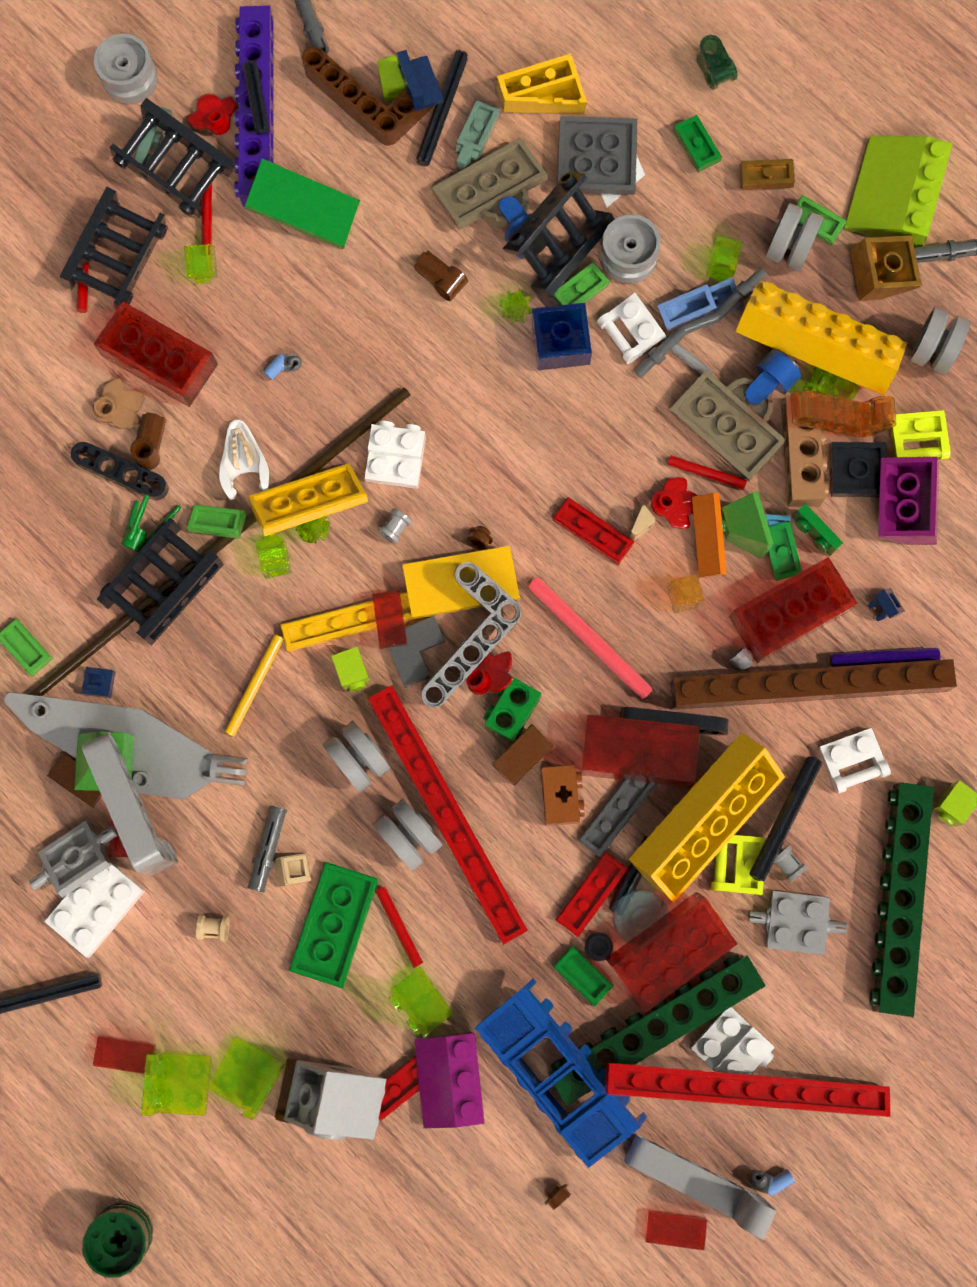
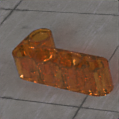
M798 391L790 396L792 423L795 425L853 437H869L897 425L895 398L892 396H878L865 402L813 391Z

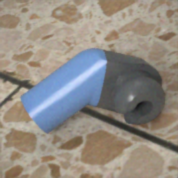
M279 354L263 370V373L272 381L281 371H297L302 366V361L295 354Z
M788 1169L775 1177L757 1170L752 1173L750 1183L755 1190L773 1196L795 1183V1180Z

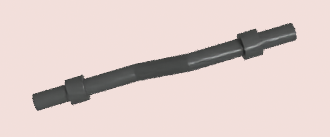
M759 267L745 282L741 281L734 288L735 292L713 313L685 323L677 328L658 348L654 347L648 353L649 357L634 370L637 376L642 378L656 364L662 363L666 359L665 355L687 334L719 322L742 299L746 300L753 293L752 289L767 276L766 272Z

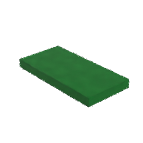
M262 159L244 209L343 249L360 200Z
M324 863L289 968L290 972L342 989L344 988L376 891L378 878L332 863Z

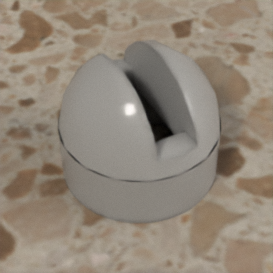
M743 646L728 660L737 669H747L753 663V656L750 650Z

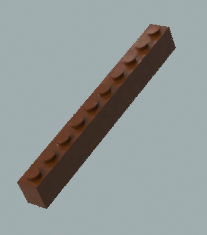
M954 659L674 677L671 681L673 710L948 692L957 687Z

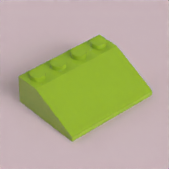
M870 136L844 230L868 237L912 235L914 247L922 246L929 234L953 143L928 136Z

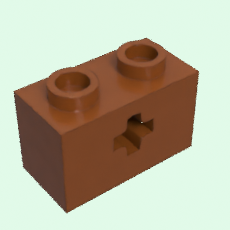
M576 765L542 767L545 826L579 824L580 817H585L584 800H578V789H582L581 772H576ZM562 788H565L566 793L571 794V797L567 798L566 803H562L561 798H556L555 796L559 794Z

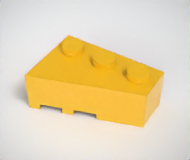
M571 54L497 76L496 91L503 112L584 114L587 100Z

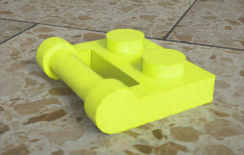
M944 410L890 415L888 419L893 447L892 457L938 456L940 460L950 458V444ZM930 440H937L938 447L904 449L903 443Z
M734 835L716 855L714 882H711V891L763 895L764 881H757L752 878L750 871L766 838ZM728 844H736L733 883H725Z

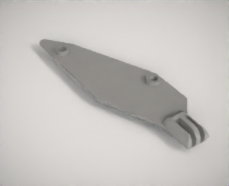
M12 692L4 697L5 704L31 731L74 758L77 756L78 734L125 732L134 735L132 780L137 792L140 794L186 799L210 782L245 786L244 779L222 777L221 773L246 775L247 769L225 766L223 762L248 764V758L214 754L142 709ZM41 706L45 707L44 715L40 713Z

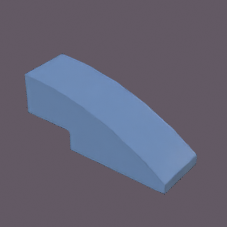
M733 277L711 287H708L706 284L657 305L667 330L677 329L685 323L713 313L735 292L736 284ZM741 300L728 313L743 308V301Z

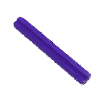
M938 648L837 653L830 656V666L941 660V655Z

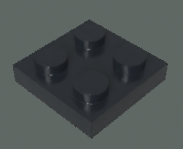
M831 442L829 445L831 497H880L881 458H886V442Z

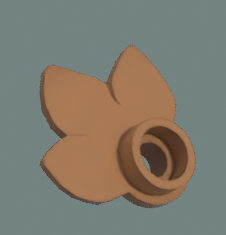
M121 379L113 380L103 388L102 397L97 399L93 406V413L99 421L104 423L112 422L121 429L136 427L140 424V420L135 413L142 407L145 395L138 391H125ZM106 407H111L112 409L108 414L103 413Z

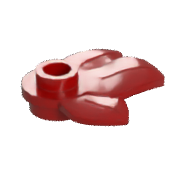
M204 94L198 99V111L187 115L186 118L188 123L197 130L207 129L214 135H223L230 129V116L236 110V103L231 96L220 101L213 94Z
M672 478L664 484L663 490L653 495L651 508L656 515L665 517L672 527L688 529L690 527L688 515L693 514L692 497L698 495L692 491H687L686 478ZM662 499L668 503V506L662 503Z
M507 651L491 657L489 653L467 677L466 682L469 690L476 695H482L487 691L499 692L505 689L513 680V677L508 673L512 665V654Z

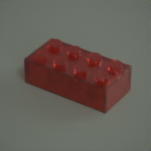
M122 301L93 344L105 359L188 407L191 406L218 366L212 352Z
M827 557L733 610L729 618L758 664L850 612L858 603L830 558Z
M587 715L581 774L582 776L692 787L696 782L700 726Z
M695 892L605 960L635 1003L646 1013L738 943L706 897Z

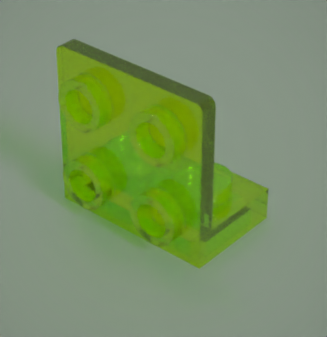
M421 967L389 989L392 993L389 997L390 1001L399 1012L404 1009L410 1018L406 1022L416 1036L421 1033L425 1038L432 1030L454 1014V1011Z
M235 1037L210 1081L208 1089L244 1110L242 1115L253 1120L259 1115L286 1063L242 1038Z
M161 1052L147 1054L141 1115L154 1116L158 1113L204 1116L207 1112L211 1056Z

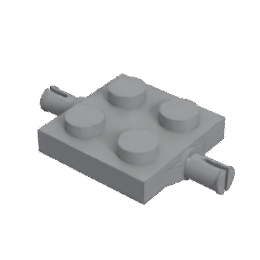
M84 821L38 852L43 862V872L29 880L31 887L36 891L50 881L56 893L63 898L111 866L105 854L104 844L117 837V832L110 826L97 835L92 826L87 821Z
M771 890L770 905L766 913L749 911L750 916L760 917H748L749 923L765 924L767 931L766 948L824 955L826 938L829 932L846 934L847 932L846 929L836 928H847V922L830 921L829 897Z

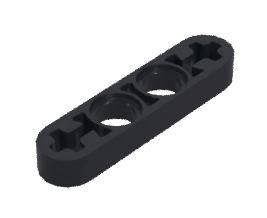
M79 442L71 449L72 460L82 469L142 496L148 494L151 500H161L168 494L169 487L167 482L161 475L88 442ZM87 451L91 457L95 458V462L85 457L81 461L79 453ZM105 460H113L115 462L113 470L103 472L101 470L102 463ZM130 470H136L139 474L138 479L133 483L125 481V474ZM145 479L153 485L159 482L158 484L161 486V489L154 490L152 493L151 488L144 484Z
M623 707L620 712V723L628 726L718 736L728 734L729 720L723 717L636 707Z

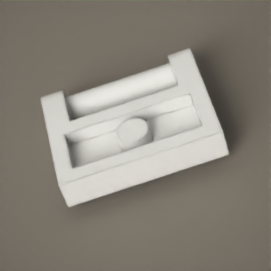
M636 293L597 320L601 329L605 328L623 353L622 358L626 364L632 363L667 337ZM618 318H621L639 343L636 347L631 348L613 323Z
M872 728L818 747L837 794L845 792L848 787L878 776L884 778L891 775L889 765L883 757ZM871 758L873 759L875 766L845 777L840 776L838 770Z

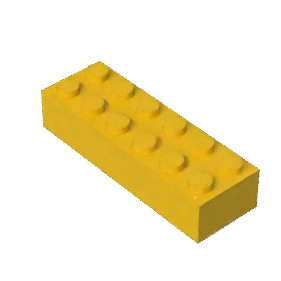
M763 281L756 285L735 331L885 396L899 369L907 346V342L902 341L898 336L883 333L872 325L862 324L851 319L846 314L836 313L820 303L810 302L796 293H789L778 288L773 283Z
M741 733L629 858L630 862L651 886L673 903L785 778L766 748Z

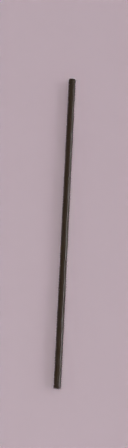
M403 387L287 483L318 472L367 432L372 424L378 423L411 396L409 391ZM253 511L246 516L242 533L257 521ZM221 536L200 554L206 555L209 551H212L216 555L236 538ZM190 561L179 572L183 576L188 575L195 568V563ZM169 578L157 590L166 596L176 588V583ZM147 596L135 607L144 614L156 602ZM125 614L28 693V695H45L132 624L134 620Z

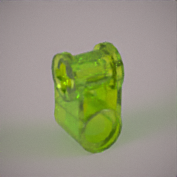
M814 366V373L809 382L804 384L803 391L807 395H818L819 400L836 409L845 410L849 408L857 395V384ZM837 391H846L849 397H841Z

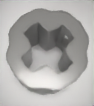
M392 508L390 511L391 516L383 527L377 529V532L389 542L397 544L399 535L412 522L404 513Z
M790 845L785 846L779 851L773 863H776L787 876L786 880L788 882L796 879L808 868L806 864H802L791 852L792 847Z

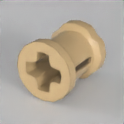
M199 915L196 925V939L212 938L220 939L221 942H227L230 930L229 917L223 916L222 919Z

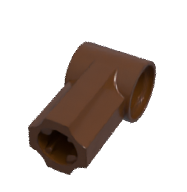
M429 250L423 252L414 265V270L434 285L436 292L449 302L468 283L467 277L461 270L455 266L449 267Z
M147 412L142 414L136 440L130 447V453L136 463L148 470L156 468L160 462L159 449L166 425V419L156 413ZM150 451L147 457L140 458L143 452Z

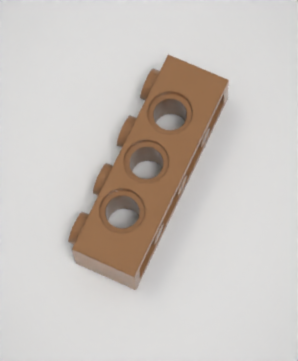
M818 395L785 396L781 404L783 438L787 440L784 444L788 507H802L806 503L809 507L821 506L829 495L828 482L824 481L827 458L826 455H822V446L825 444V431L820 428V420L823 419V405L819 404ZM798 422H806L810 429H802ZM800 447H807L812 455L802 454ZM801 473L811 474L813 481L808 482L804 480Z

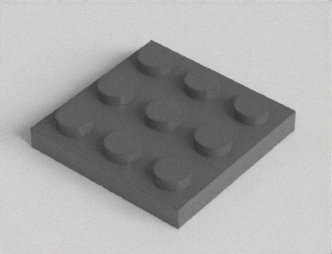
M560 116L558 183L559 179L568 171L585 173L587 179L579 187L582 193L635 195L638 118Z

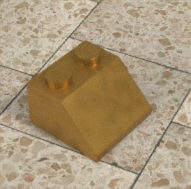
M912 235L864 238L850 250L859 301L885 299L922 286Z

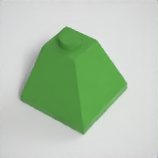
M758 491L722 507V528L725 539L758 558L765 557L774 543Z
M108 732L78 734L74 790L100 791L82 751V745ZM109 732L114 738L132 778L134 735L125 732Z

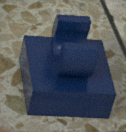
M891 588L884 589L875 596L878 600H874L868 605L869 609L877 605L882 607L883 612L880 616L876 617L877 621L884 620L887 617L889 619L894 618L905 612Z
M86 667L81 694L111 699L116 672L109 669Z

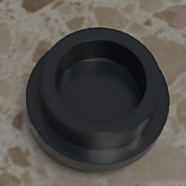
M593 933L585 941V952L592 960L604 961L613 952V942L605 933Z

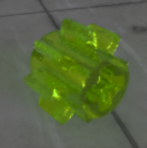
M520 289L514 293L507 291V299L500 300V307L504 308L501 311V317H508L512 325L515 321L525 323V314H532V307L528 306L531 297H524Z
M324 516L297 525L295 530L298 531L299 537L303 541L317 543L319 538L321 540L326 539L329 533L328 527L331 523Z

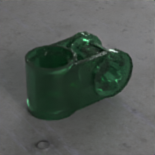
M707 35L702 38L696 61L710 89L715 90L718 88V85L728 80H737V68L729 57L721 39L715 35ZM708 50V51L713 52L714 54H708V53L705 52V51Z

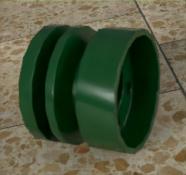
M117 1202L106 1207L88 1226L83 1237L82 1253L86 1264L96 1274L106 1278H119L131 1273L140 1264L153 1240V1225L149 1215L140 1206L131 1202ZM118 1230H120L121 1235H127L123 1242H121L120 1237H115Z

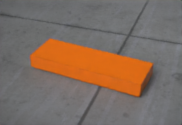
M713 492L692 497L699 578L725 575L727 573L720 494Z

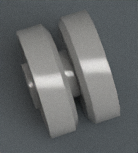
M116 34L103 40L97 47L93 58L94 67L109 97L118 103L134 104L140 103L153 93L158 81L157 69L152 61L149 49L141 39L130 34Z
M789 203L783 218L779 219L770 242L772 243L766 259L779 263L782 261L787 249L791 250L787 260V268L800 273L824 217L811 212L801 227L798 224L803 210L801 207Z
M631 214L617 217L607 226L603 234L600 261L604 271L611 279L623 284H635L644 281L652 274L657 265L661 243L657 227L649 219Z
M935 306L921 329L909 362L922 367L928 363L933 353H935L931 362V371L945 376L964 345L971 320L956 316L945 329L949 318L948 311Z
M352 720L342 728L343 736L350 743L348 747H345L339 738L335 736L329 738L322 746L353 786L361 793L371 785V779L363 770L364 767L368 766L377 777H381L391 768L380 755L382 753L370 736L367 733L364 734Z
M402 798L392 807V813L401 822L398 826L385 815H382L372 825L413 872L423 863V857L415 849L417 844L430 855H433L443 845L432 833L433 829L417 810L414 812Z

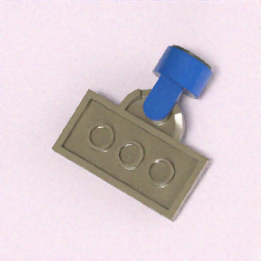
M518 138L433 186L432 191L458 230L482 218L490 225L508 227L505 233V240L508 242L510 236L518 231L531 216V214H527L529 209L528 191L548 180L546 171L523 140ZM538 235L529 246L535 255H538L546 247V244ZM517 255L518 258L525 259L523 255Z
M772 349L756 366V370L760 375L755 380L744 377L733 381L726 387L706 370L670 408V412L748 482L787 441L767 423L772 415L774 405L771 393L775 389L782 394H786L802 377L801 369L794 360L778 349Z

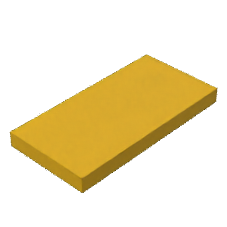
M350 463L247 496L264 536L368 502L367 494Z
M510 546L403 564L412 619L483 607L455 581V569L465 562L478 566L515 601L520 600ZM464 567L461 569L459 576L463 582L469 583L473 581L475 573L472 568ZM486 585L481 589L480 596L484 601L488 602L494 598L495 591L493 587Z

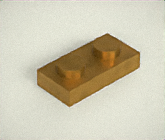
M793 159L741 161L742 190L793 188L795 185Z

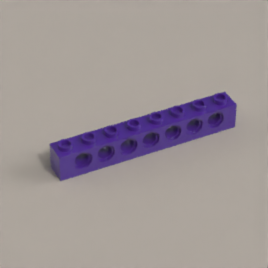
M270 5L240 6L239 17L235 18L236 32L239 34V40H235L236 56L239 57V63H235L236 79L239 80V87H235L236 103H239V110H235L236 126H239V134H235V148L239 150V157L235 158L234 164L235 172L239 174V181H235L234 190L236 198H240L243 207L246 205L254 179L249 178L257 174L261 160L265 159L274 163V19ZM254 58H258L254 61L258 66L269 124V132L262 135L256 134V131H250L254 128L243 69L244 62H249ZM258 151L255 155H249L251 152Z

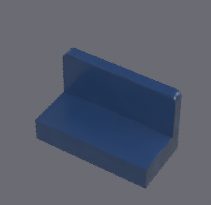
M407 50L397 52L398 68L414 111L442 103L443 96L428 56L410 60Z

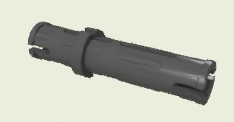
M294 0L304 25L303 32L305 37L309 39L312 47H318L327 54L329 46L324 38V28L316 17L311 0Z
M977 239L957 242L947 240L946 243L914 247L917 263L946 259L948 261H955L956 258L977 256Z
M270 806L258 853L252 860L254 867L249 885L247 886L248 889L264 893L270 868H274L275 862L272 861L287 813L286 809Z

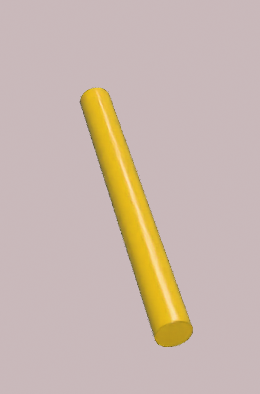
M274 634L224 731L226 734L235 736L284 638Z

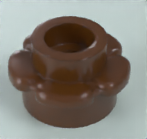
M476 526L468 530L467 542L472 547L485 550L488 544H492L491 532L486 527Z
M558 1182L545 1193V1196L548 1198L545 1201V1205L549 1204L553 1210L561 1205L571 1195L566 1188L568 1185L560 1186Z

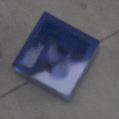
M585 303L532 309V329L538 371L590 365L592 349Z

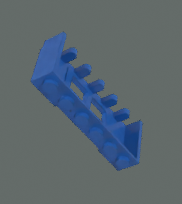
M532 978L482 1020L475 1029L483 1041L498 1056L501 1063L508 1067L516 1076L519 1085L533 1097L539 1110L545 1113L554 1123L557 1132L571 1146L577 1157L589 1168L640 1129L647 1115L643 1112L635 1118L626 1108L630 1101L628 1096L605 1095L606 1068H602L597 1072L587 1060L591 1055L590 1048L587 1045H583L579 1049L568 1037L572 1032L571 1025L565 1021L559 1026L549 1014L553 1009L552 1002L546 998L540 1003L530 991L537 983ZM547 1036L567 1062L541 1082L521 1057ZM574 1069L594 1095L570 1114H567L548 1089Z

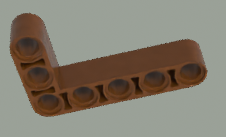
M309 47L302 54L306 77L383 145L390 146L397 143L433 108V106L414 111L406 89L386 107L320 48ZM409 110L407 113H402L401 111ZM367 111H373L371 114H365ZM385 127H392L390 130H383Z

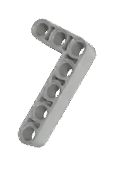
M470 562L457 566L454 572L455 581L481 604L489 614L423 686L421 690L422 700L429 707L441 706L521 617L522 611L519 604L478 566ZM464 567L472 568L475 573L473 581L469 583L463 582L459 576L461 569ZM486 585L493 587L495 591L494 598L488 602L484 601L480 596L481 589ZM506 604H511L515 608V615L510 620H505L501 616V609ZM486 625H493L497 630V635L493 640H485L482 636V630ZM470 645L476 646L478 649V656L472 661L466 660L463 655L464 649ZM450 666H456L460 670V676L455 681H449L445 678V670ZM430 687H438L441 690L442 694L439 700L433 702L426 698V692Z
M108 732L83 744L82 751L136 872L152 876L177 864L178 860L171 844L167 840L157 837L112 735Z
M638 1134L635 1135L623 1161L624 1163L733 1218L743 1230L765 1240L777 1212L766 1199Z

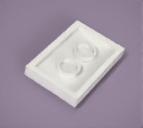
M109 861L111 866L67 894L44 921L86 958L92 956L145 892L143 888L111 861Z

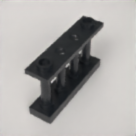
M146 98L140 105L143 122L122 150L114 144L110 146L112 160L123 169L128 167L179 204L178 208L186 215L192 216L193 214L199 218L202 215V210L197 204L217 175L224 174L227 177L231 175L234 170V161ZM158 126L165 131V138L146 164L142 165L131 156L151 128ZM180 142L187 147V153L168 180L164 181L153 172L172 145ZM202 158L209 163V169L189 197L175 189V187L196 159Z
M572 171L565 173L559 179V183L519 230L510 236L509 241L502 248L506 253L524 256L537 274V279L531 285L536 294L552 297L603 237L607 226L615 220L612 213L594 211L579 187L587 179L585 173ZM571 196L586 217V221L579 229H577L563 208ZM554 216L557 217L570 236L569 241L563 248L559 246L546 227ZM538 235L554 256L546 268L529 246Z
M106 186L60 275L62 286L73 290L76 283H83L115 299V311L121 314L124 306L128 307L133 299L134 293H132V290L158 239L163 240L166 235L168 226L166 225L165 214L159 213L155 222L120 206L117 192ZM116 215L150 233L144 244H141L108 228L107 222L109 218ZM99 238H106L137 253L138 256L133 266L130 267L97 251L95 245ZM94 260L127 276L121 289L86 274L83 268L87 261L91 262Z
M169 518L157 527L155 535L118 576L101 589L100 595L97 598L107 609L115 604L140 626L136 633L151 646L224 565L212 551H209L206 555H201L177 535L181 528L172 518ZM168 543L172 544L195 563V568L188 575L183 576L158 555ZM150 563L176 583V589L170 595H163L140 575ZM132 583L158 604V609L151 616L147 617L122 596Z

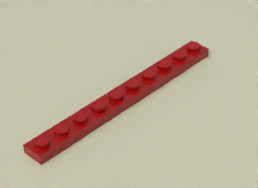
M391 685L367 698L502 944L504 945L527 932L528 930L393 686Z
M615 1063L606 1064L605 1095L891 1117L890 1087Z

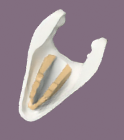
M234 420L229 424L220 464L219 480L230 500L235 499L237 494L236 489L233 487V480L243 473H259L261 481L259 489L262 491L269 489V468L252 433L242 420Z

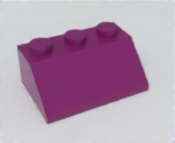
M938 456L881 458L879 538L907 545H937Z
M465 1032L414 1039L423 1128H457L485 1124L475 1033Z

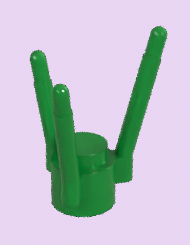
M148 494L144 495L140 506L139 501L136 500L134 502L127 528L122 537L121 545L135 552H139L155 535L154 530L146 538L147 532L138 528L149 500ZM177 505L161 523L166 522L169 518L173 519L180 511L181 506Z

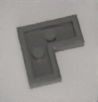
M435 616L384 636L404 688L430 678L420 652L445 643Z

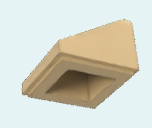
M644 504L631 531L630 539L633 541L651 530L655 524V517Z
M306 853L279 857L273 860L275 862L274 870L278 887L311 881Z

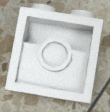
M379 421L378 425L372 424L365 482L418 489L426 442L425 431H421V427L413 424L405 425V429L394 427V423L389 421Z
M732 1007L722 1012L690 1047L714 1072L752 1075V1072L758 1066L761 1068L767 1066L774 1057L771 1051L775 1048Z

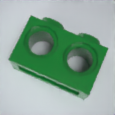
M513 677L512 682L505 689L497 693L500 697L496 706L491 704L483 717L486 720V729L512 744L517 740L542 696L541 692ZM515 691H520L524 693L526 699L521 704H515L510 700V695ZM500 715H508L512 723L507 728H501L496 724V719Z

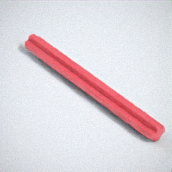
M536 577L528 585L529 590L641 699L646 698L652 692V687L541 578Z

